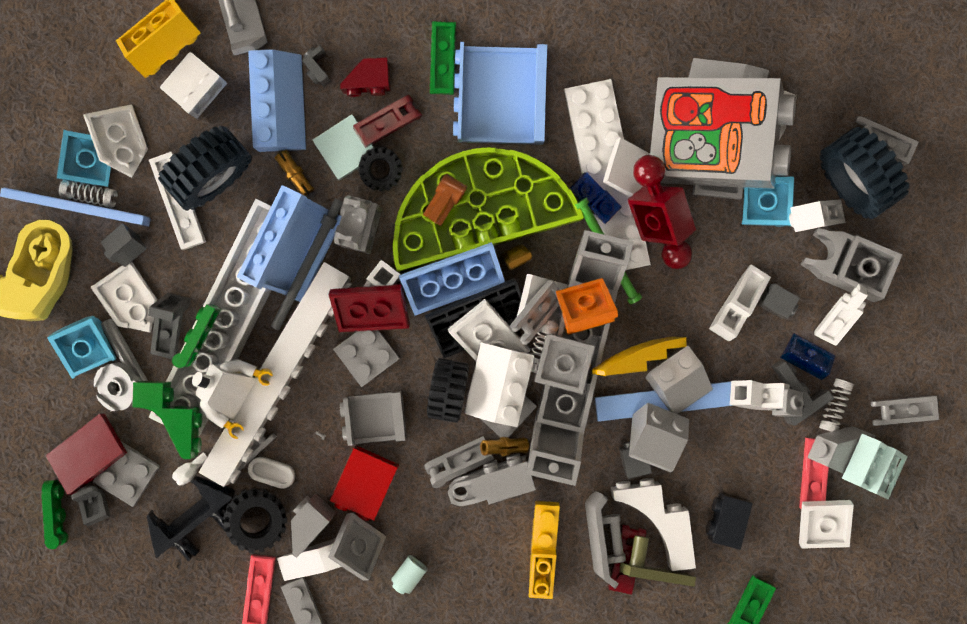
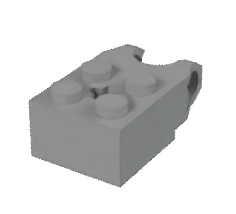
M347 195L341 207L340 215L342 217L340 224L337 225L335 230V244L347 249L371 254L382 208L369 200Z
M821 228L814 231L813 236L820 239L826 245L828 256L826 260L805 258L800 265L810 270L818 279L848 292H852L858 284L866 287L868 294L866 299L869 301L877 302L885 298L902 254L846 232L828 231Z
M515 453L507 456V461L497 463V460L489 461L483 464L484 468L454 478L449 484L450 489L448 490L451 504L466 506L487 500L488 504H493L536 490L532 476L526 474L528 466L526 456H520V453ZM464 487L467 492L460 495L455 492V489Z

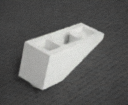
M841 200L818 201L792 207L789 215L790 224L795 228V232L846 223Z
M336 538L306 548L297 559L293 556V553L278 557L277 561L284 581L342 567L328 558Z

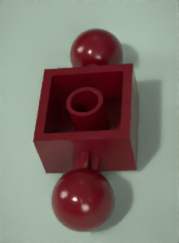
M654 155L642 156L634 164L633 175L635 180L643 187L628 199L642 241L665 244L661 256L666 266L671 269H682L692 259V249L684 240L696 231L684 190L680 187L661 186L660 182L665 176L663 161Z

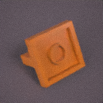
M603 278L556 291L568 335L614 322L615 318L618 317L617 308Z

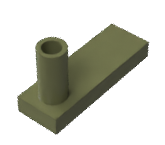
M634 536L630 563L621 562L619 572L630 577L695 587V576L679 571L644 566L649 538Z

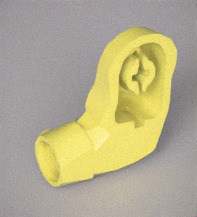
M37 220L25 225L20 231L14 255L7 267L6 276L0 275V316L25 321H41L48 318L55 303L67 286L73 251L72 240L61 225L50 220Z

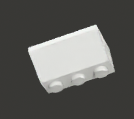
M481 342L464 413L494 423L518 427L534 355Z

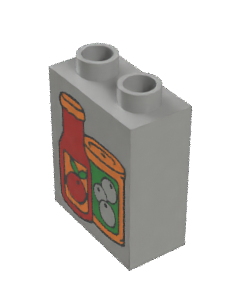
M658 77L650 155L657 156L665 165V176L660 183L774 189L776 175H789L791 145H779L781 125H794L796 95L784 94L781 78Z

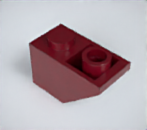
M388 58L362 59L340 84L343 94H347L348 97H360L361 93L371 92L372 96H383L386 91H391Z

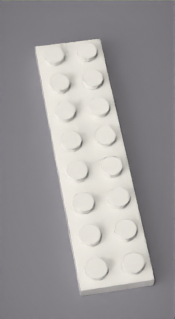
M608 79L565 88L564 93L585 192L589 201L588 206L604 235L633 241L626 270L651 265L646 241L641 240L628 203L630 196L603 183L615 141L618 138L624 139L612 80Z

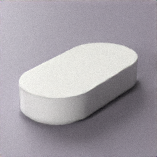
M257 457L248 466V473L253 480L277 488H287L295 480V471L290 465L266 457Z

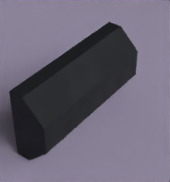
M515 278L425 315L444 359L465 350L449 333L448 329L484 299L489 302L509 326L518 315L522 298Z

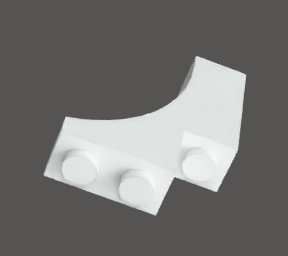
M653 478L641 479L640 484L632 485L630 481L617 482L615 487H611V495L615 501L635 507L655 524L662 537L668 567L671 571L696 568L689 511L685 507H681V504H669L667 509H664L662 487L658 481L654 482Z

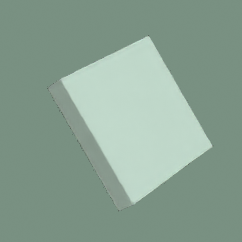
M352 114L313 139L314 144L339 181L357 170L361 156L367 150L373 149L372 145L365 148L354 131L353 125L358 122Z

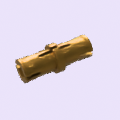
M288 150L281 152L286 161L283 160L280 154L275 156V160L287 174L285 177L288 181H292L300 194L308 195L303 186L306 187L309 193L314 191V187L311 186L303 174L304 170L301 166H297Z
M501 437L499 440H482L480 450L484 456L492 454L509 456L510 453H527L529 441L527 438L509 439L508 437Z

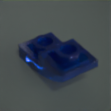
M584 172L569 188L579 201L587 197L589 201L587 204L592 213L604 224L622 208L607 190L602 189L587 172Z

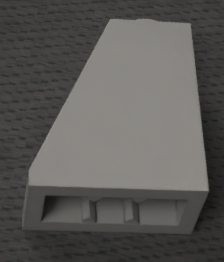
M853 426L817 435L807 458L844 474L861 435L864 434L874 439L875 435Z

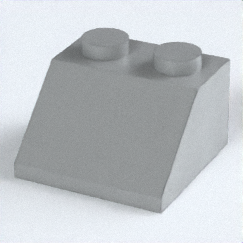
M686 346L651 370L645 377L668 410L675 414L680 413L713 390L703 364L689 346Z
M645 404L632 416L629 457L672 472L688 441L689 419L653 404Z
M316 493L312 498L307 495L293 510L296 515L291 520L293 556L296 559L336 514V511Z

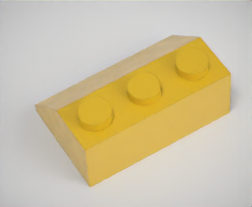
M165 0L116 41L124 57L144 78H147L149 75L156 74L160 70L161 65L167 60L174 59L184 46L194 43L200 31L175 0Z

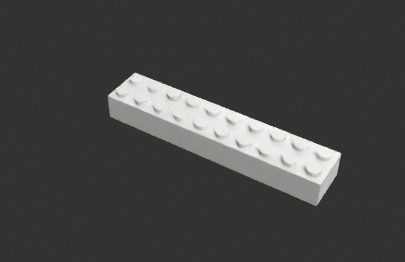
M255 199L203 305L205 307L206 304H213L221 308L211 331L194 363L184 368L173 366L166 380L171 382V388L174 390V398L170 402V406L199 407V413L202 414L203 418L202 426L199 428V436L208 418L200 407L201 399L196 396L198 387L192 384L193 376L197 372L206 374L209 367L213 364L221 365L224 362L238 360L271 293L269 289L263 287L262 289L256 288L237 278L271 208L270 205L258 199ZM198 320L195 321L192 329H194ZM151 411L149 418L163 424L160 417Z

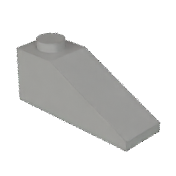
M693 58L688 78H767L769 70L742 63Z

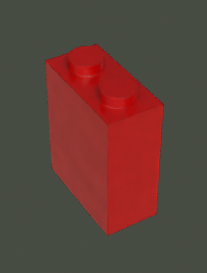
M356 445L352 450L330 501L335 503L334 506L340 510L347 511L349 509L356 512V516L362 520L369 521L371 519L374 521L399 464Z

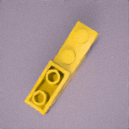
M535 501L529 598L553 599L559 502Z

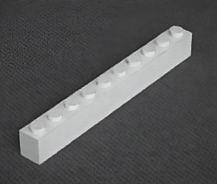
M323 263L260 370L268 368L272 371L273 376L264 374L261 377L263 380L269 381L270 385L264 386L260 384L258 377H255L256 381L235 419L229 420L231 423H240L244 431L240 427H234L232 434L238 437V439H234L229 435L228 429L225 428L201 467L200 474L223 487L229 485L230 482L232 484L235 483L241 473L238 470L242 462L246 463L254 451L251 449L254 441L259 442L266 431L263 428L267 420L271 421L278 411L277 403L280 398L284 400L291 389L288 386L292 378L296 379L303 369V366H301L303 359L311 356L315 349V345H313L317 336L322 337L328 326L325 322L329 316H334L328 295L330 289L351 288L352 284L349 283L351 280L349 276L327 263Z

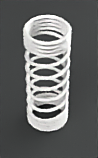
M63 180L60 183L59 195L61 198H73L75 201L92 202L94 205L99 204L109 208H113L116 205L114 201L110 203L111 196H118L116 190L106 188L103 194V204H100L98 196L100 189L101 194L103 193L102 187L97 191L94 185L90 192L91 201H87L86 189L88 186L90 191L89 184L85 186L84 200H81L79 190L81 185L82 190L84 189L83 183H80L79 186L77 182L73 183L67 180ZM75 183H76V189H77V187H78V190H77L78 198H77V199L74 198L75 193L73 194V187H74V184H75ZM68 185L69 187L71 186V195L66 192ZM94 187L95 192L97 191L96 203L93 202L94 197L92 198V192Z
M547 320L540 331L537 332L539 336L535 337L538 342L533 343L535 347L532 348L534 353H531V355L541 356V353L533 350L538 349L542 351V347L535 344L544 345V342L537 338L545 339L546 336L541 335L539 332L556 336L559 328L556 322ZM534 357L531 372H537V364H539L540 359Z
M836 378L833 385L843 388V391H831L832 393L851 394L849 391H852L854 384ZM840 395L841 397L833 396L837 399L849 400L843 395ZM838 401L839 403H827L828 405L834 404L844 407L847 406L845 403H842L840 401ZM835 407V408H837L838 410H836V409H831V408H826V409H825L827 412H828L829 410H831V411H836V412H841V413H844V412H845L844 410H842V409H840V408H838V407ZM836 413L834 414L835 416L827 414L823 415L825 418H827L826 416L843 419L842 416ZM822 420L819 428L832 432L839 430L840 427L836 425L841 424L835 420H832L833 422Z

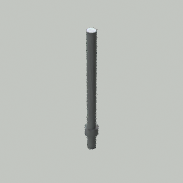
M335 198L327 215L324 214L320 222L322 225L271 324L272 328L280 330L330 229H333L337 222L335 219L342 207V201Z

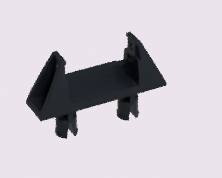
M195 475L191 483L198 488L202 498L174 519L170 525L159 519L151 510L147 515V522L155 557H159L170 547L174 546L187 561L191 560L192 555L195 557L200 550L195 547L186 535L208 517H213L225 531L224 512H226L224 505L233 499L235 490Z

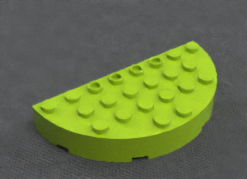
M491 147L462 151L435 164L434 167L416 181L406 195L395 222L393 255L396 271L400 273L435 263L491 242L495 246L579 222L584 217L581 209H577L575 206L578 202L572 191L569 190L558 174L539 160L515 150ZM447 173L468 187L459 203L453 206L442 226H439L423 216L435 196L437 186Z

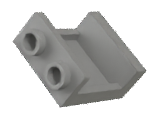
M402 391L347 396L340 403L341 417H345L346 426L342 427L343 440H347L348 446L389 440L405 441L407 439Z

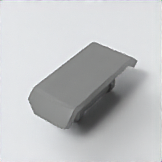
M219 0L233 55L259 49L267 43L256 0Z
M595 491L585 502L593 569L599 577L616 589L619 583L610 577L608 564L626 561L620 531V514L602 516L601 509L608 499L603 494ZM610 523L614 554L607 556L603 524Z

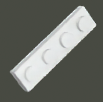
M169 152L149 159L180 248L181 250H186L203 244L206 240L195 210H183L158 180V177H160L159 172L163 170V165L166 162H170V157L174 154Z

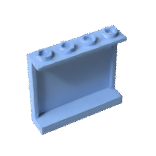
M460 42V50L455 52V64L460 65V73L455 74V88H459V98L454 97V112H458V121L453 122V136H458V142L543 145L545 137L547 45L538 44L537 48L464 46V42Z
M282 185L237 278L256 288L262 289L263 287L286 295L322 225L320 222L324 214L327 215L329 210L308 199L306 196ZM337 215L335 219L337 222L334 228L330 229L295 300L300 302L311 285L334 239L336 227L340 224L342 216Z

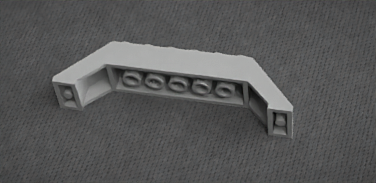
M584 230L568 279L567 288L603 278L615 304L621 281L629 263L633 241ZM561 310L556 336L592 345L595 348L583 394L543 384L534 422L526 474L576 486L581 465L584 431L598 375L592 374V369L601 364L610 323L568 335Z

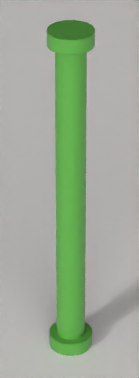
M587 197L578 201L575 206L577 209H581L591 231L604 235L587 204L589 203ZM625 272L621 285L629 297L627 301L629 304H633L639 301L642 296L636 292Z

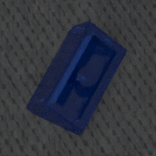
M793 333L780 358L823 380L830 375L835 355Z

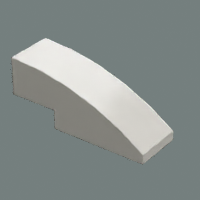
M749 265L709 329L727 341L736 338L746 318L752 314L771 277L755 266Z

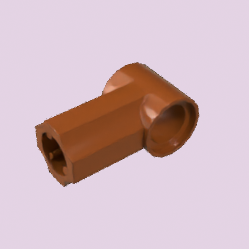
M446 173L437 186L436 194L423 216L442 226L453 206L457 205L468 186Z

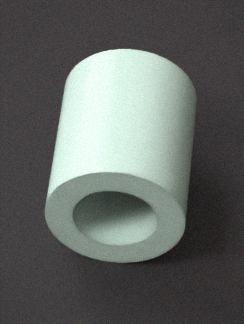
M409 555L391 579L394 583L392 585L393 588L401 594L405 592L410 594L427 572V567L418 559Z

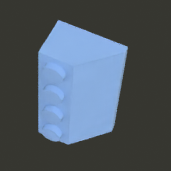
M278 50L248 51L253 148L258 152L306 150L302 55Z
M492 242L399 275L414 315L466 298L505 282Z

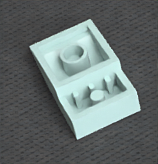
M862 434L842 479L889 499L907 456L879 440Z

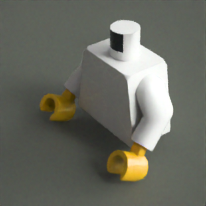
M241 360L224 362L221 365H211L206 374L197 372L193 376L192 384L198 387L196 396L201 399L200 407L205 416L219 427L227 428L229 435L234 439H238L235 434H232V429L234 427H240L243 431L244 429L240 423H231L229 419L234 420L256 381L253 376L258 377L260 384L267 386L270 385V382L263 380L261 377L264 374L273 376V373L268 368L257 370V367Z

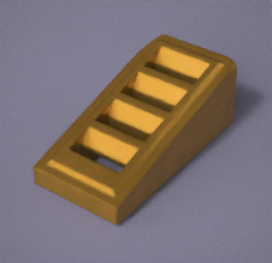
M522 244L502 254L509 270H513L532 259L530 251Z

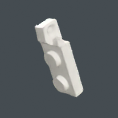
M858 284L850 295L845 293L843 297L841 296L815 329L814 335L836 346L863 314V308L866 305L863 301L868 296L867 288Z

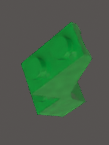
M133 382L132 407L148 409L160 417L181 458L192 459L198 456L202 447V440L198 438L199 428H201L203 420L202 414L199 413V407L170 406V402L174 398L171 382Z

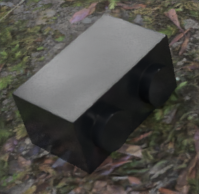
M720 492L719 496L715 497L712 503L714 515L713 519L709 520L706 526L708 538L713 543L741 550L753 503L748 499Z

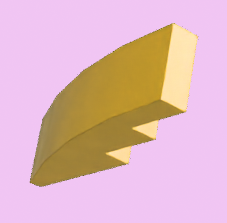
M666 337L632 346L611 356L593 368L592 374L608 376L647 371V361L667 359V349L687 346L686 337Z

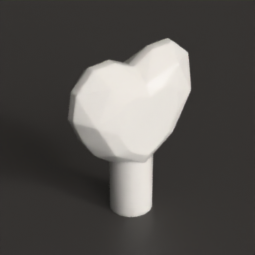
M203 452L192 462L181 465L173 473L172 478L178 485L187 484L194 478L197 470L207 459V456Z

